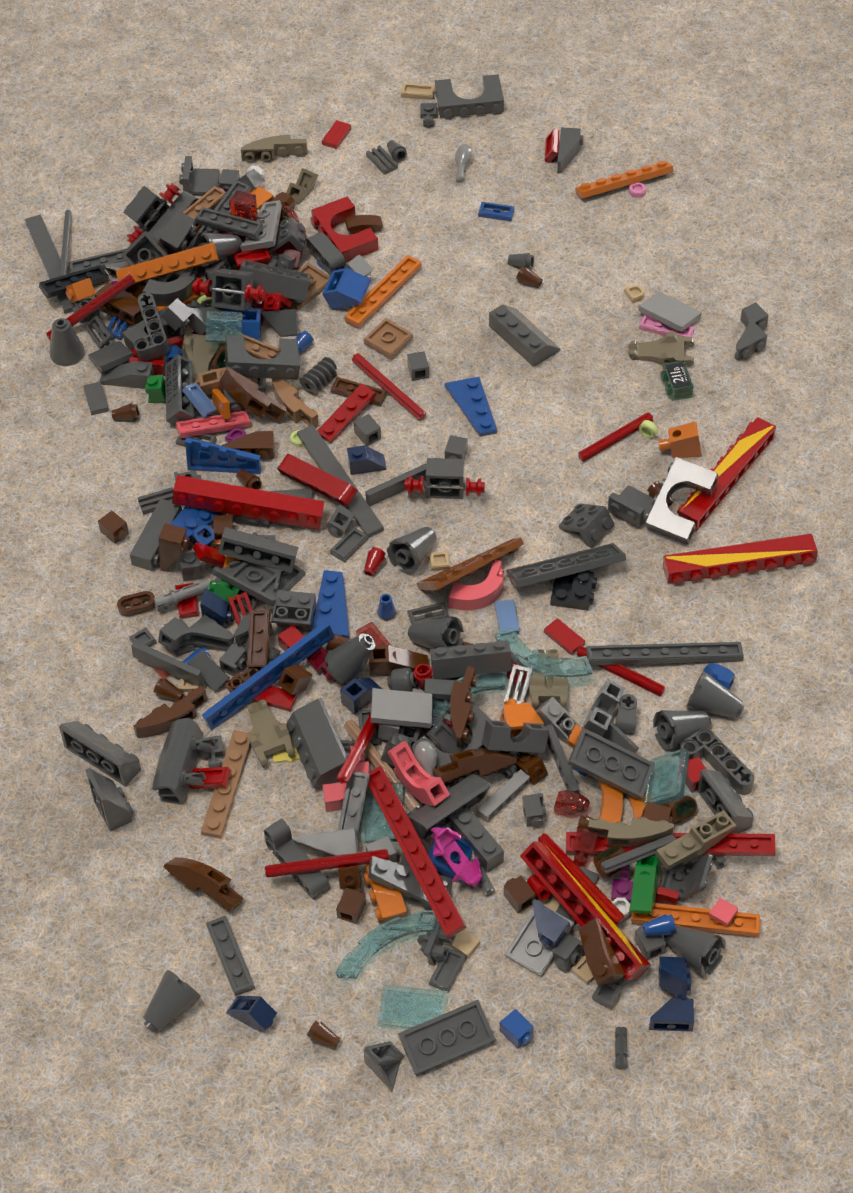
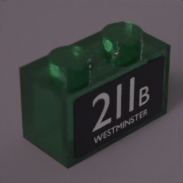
M684 360L664 363L663 370L660 372V378L662 382H665L666 395L670 396L671 401L692 398L694 386Z

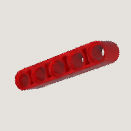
M288 453L277 468L281 474L308 488H312V490L346 507L349 506L358 492L351 484Z

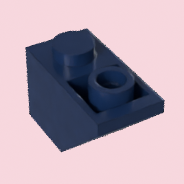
M354 678L340 689L341 703L353 714H356L358 710H361L372 701V689L382 688L371 678Z
M659 956V987L681 999H686L687 991H691L690 966H686L685 958Z

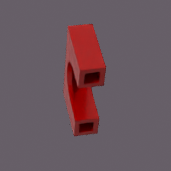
M348 196L311 210L312 217L310 221L312 226L317 227L318 233L323 232L342 253L346 262L353 260L359 254L364 256L378 250V238L371 228L352 235H342L333 230L337 225L344 223L345 218L356 216L355 206Z

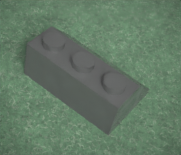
M701 770L697 792L713 814L716 815L723 810L737 825L730 833H741L751 828L754 818L753 813L749 808L745 807L739 793L734 792L728 778L723 777L720 771Z

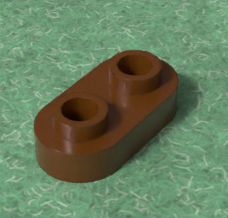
M150 591L123 596L117 602L118 611L124 616L149 611L155 607L153 600L155 596Z

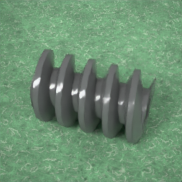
M324 357L317 365H314L312 369L305 373L303 377H300L299 381L302 387L313 394H317L318 390H321L323 386L332 381V377H337L335 362L329 357Z

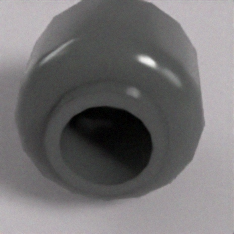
M410 668L394 669L390 677L387 678L388 687L397 691L412 692L413 688L417 687L418 684L414 677V672Z

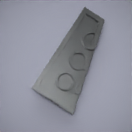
M372 856L369 863L368 878L392 890L396 888L404 896L410 899L414 897L422 901V905L428 908L431 907L410 866ZM440 875L450 894L451 878Z

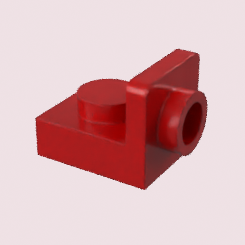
M281 293L266 294L263 310L278 311L283 310V308H290L291 301Z

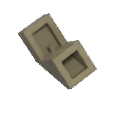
M302 168L297 183L290 182L286 193L293 197L295 203L300 204L313 190L318 174Z

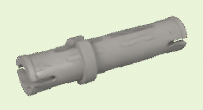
M205 579L179 590H170L165 595L153 598L155 606L158 610L203 593L204 589H207L210 582L208 579Z

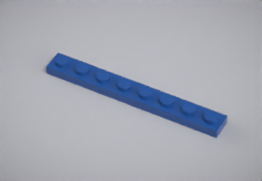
M324 621L203 713L202 717L211 731L279 680L284 668L300 664L335 636L330 624Z

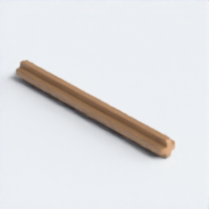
M351 719L345 722L344 728L353 740L356 741L361 729ZM369 741L364 750L368 759L376 768L381 765L385 769L399 798L410 811L420 807V803L406 789L399 778L396 777L389 764L381 760L382 755Z

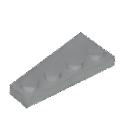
M280 200L263 203L257 214L256 222L263 223L264 228L257 239L245 236L246 241L240 246L242 252L275 246L282 208Z

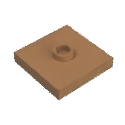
M385 318L363 340L364 344L392 359L413 338V333Z

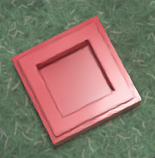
M719 898L710 911L709 917L727 927L738 912V907Z

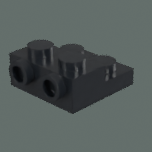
M582 571L555 578L550 605L588 611L589 604H593L594 593H591L592 589H596L597 578L594 577V572Z

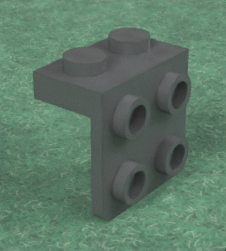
M185 156V161L181 164V172L183 174H180L179 177L180 185H183V191H187L190 194H206L214 186L218 187L219 169L193 168L192 156Z
M293 217L282 221L278 226L275 246L267 248L269 254L288 241L299 252L304 250L306 229L303 224L298 223Z
M627 486L620 495L614 492L611 493L608 499V511L640 527L644 522L647 512L651 511L654 506L652 505L654 498L632 486Z
M581 503L576 505L568 516L564 517L563 521L559 524V528L561 530L580 532L585 544L588 547H593L614 525V522L606 506Z
M708 853L694 863L689 862L685 865L680 863L667 870L662 887L678 891V901L680 902L692 898L700 891L702 892L707 885L706 877L712 868L711 861L713 856Z

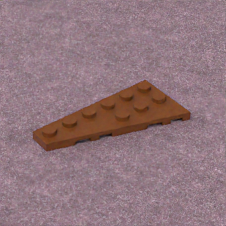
M521 537L513 538L416 584L419 590H426V592L438 591L447 584L459 581V578L463 576L467 577L476 573V569L486 566L487 563L503 558V555L506 553L511 554L518 551L519 547L524 545Z

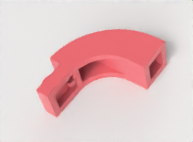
M494 560L488 577L482 583L464 585L455 582L449 595V608L476 610L494 602L504 588L502 561Z
M402 741L387 752L395 766L393 769L406 789L419 801L429 806H435L450 795L441 777L429 775L420 766L406 741Z
M362 754L354 771L369 773V761L364 762V755ZM338 782L323 785L326 812L342 809L347 783L341 784Z

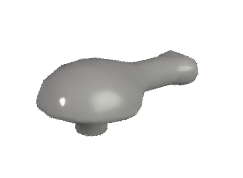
M467 144L459 146L455 154V160L458 165L457 182L464 180L465 165L471 160L472 150Z
M421 741L414 749V756L420 766L429 775L434 777L433 769H435L438 760L437 752L431 743Z

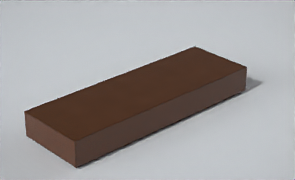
M337 377L330 390L333 394L348 398L361 383ZM365 385L376 392L375 398L369 404L381 407L387 391Z
M250 610L247 667L249 669L264 668L268 665L270 610Z

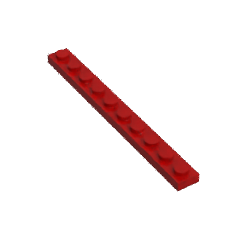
M380 765L368 773L370 774L369 787L437 920L449 939L467 927L385 769Z
M566 832V854H599L612 847L608 846L607 838L589 836V832ZM674 833L673 836L678 839L687 833ZM729 833L700 856H705L708 853L712 856H775V834ZM623 847V848L625 849L626 852H628V851L633 850V849L638 848V847Z

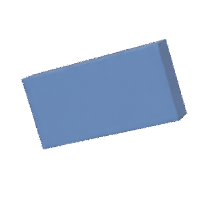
M197 383L183 388L182 391L203 418L213 415L218 411Z
M514 599L495 601L500 637L518 635L519 626Z

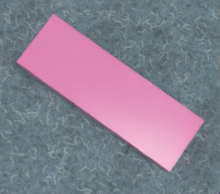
M645 314L639 325L640 330L663 336L667 332H675L677 335L692 337L695 329L694 326H689L680 332Z

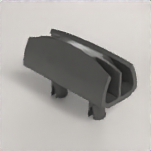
M190 718L179 719L173 722L161 751L152 790H158L161 802L183 805L188 785H204L202 780H206L204 772H192L199 750L214 751L212 746H216L214 738L201 739L203 738V732L198 724Z

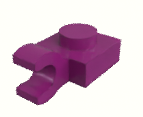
M630 865L621 868L620 879H613L611 901H614L616 898H626L631 903L634 881H628Z

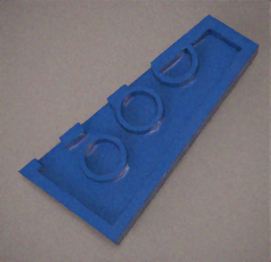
M479 376L445 383L446 390L450 392L453 400L457 402L460 410L466 415L479 437L497 433V428Z
M186 437L185 447L188 470L237 473L239 470L244 469L251 474L261 473L260 455Z
M185 506L170 525L186 528L187 537L190 539L193 531L201 525H212L213 516L226 515V513Z
M324 570L311 631L326 621L330 624L333 634L336 633L349 639L343 572Z

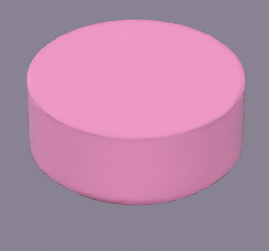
M638 182L629 186V194L633 197L639 198L646 193V187L642 183Z

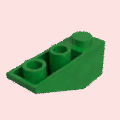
M655 854L636 863L630 905L631 913L651 914L662 877L661 862Z

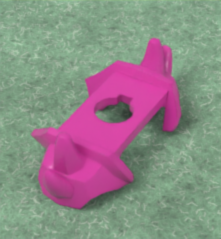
M439 827L432 828L431 831L434 833L432 840L435 842L433 855L442 856L455 874L452 881H463L467 885H472L473 888L477 887L482 878L480 863L477 857L474 858L473 862H470L455 842V839H461L462 836L448 827L444 829ZM451 852L458 853L460 858L459 864L451 861Z

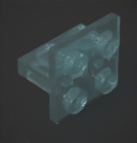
M207 311L206 342L225 343L226 335L241 336L243 314L241 312Z

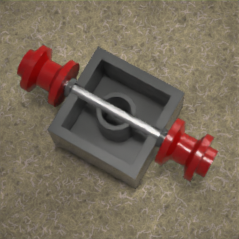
M173 183L171 185L166 184L167 190L164 193H159L163 197L161 199L145 186L138 191L137 195L123 212L140 226L138 228L134 225L135 231L132 234L126 235L129 237L127 240L129 243L132 244L143 231L149 232L170 207L167 205L168 202L173 205L172 199L174 196H180L178 192L180 189Z
M219 269L213 271L212 280H207L204 283L202 279L197 278L192 285V291L196 296H200L202 293H205L206 297L212 296V307L245 311L252 308L253 300L257 304H261L266 299V291L263 286L253 289V272Z
M427 458L426 481H424V476H421L419 480H413V477L409 476L408 479H405L404 488L408 491V494H412L413 491H419L420 495H423L424 489H426V498L463 499L465 489L466 496H469L470 493H476L478 497H481V493H485V482H481V478H478L477 482H471L470 478H466L465 485L464 459Z

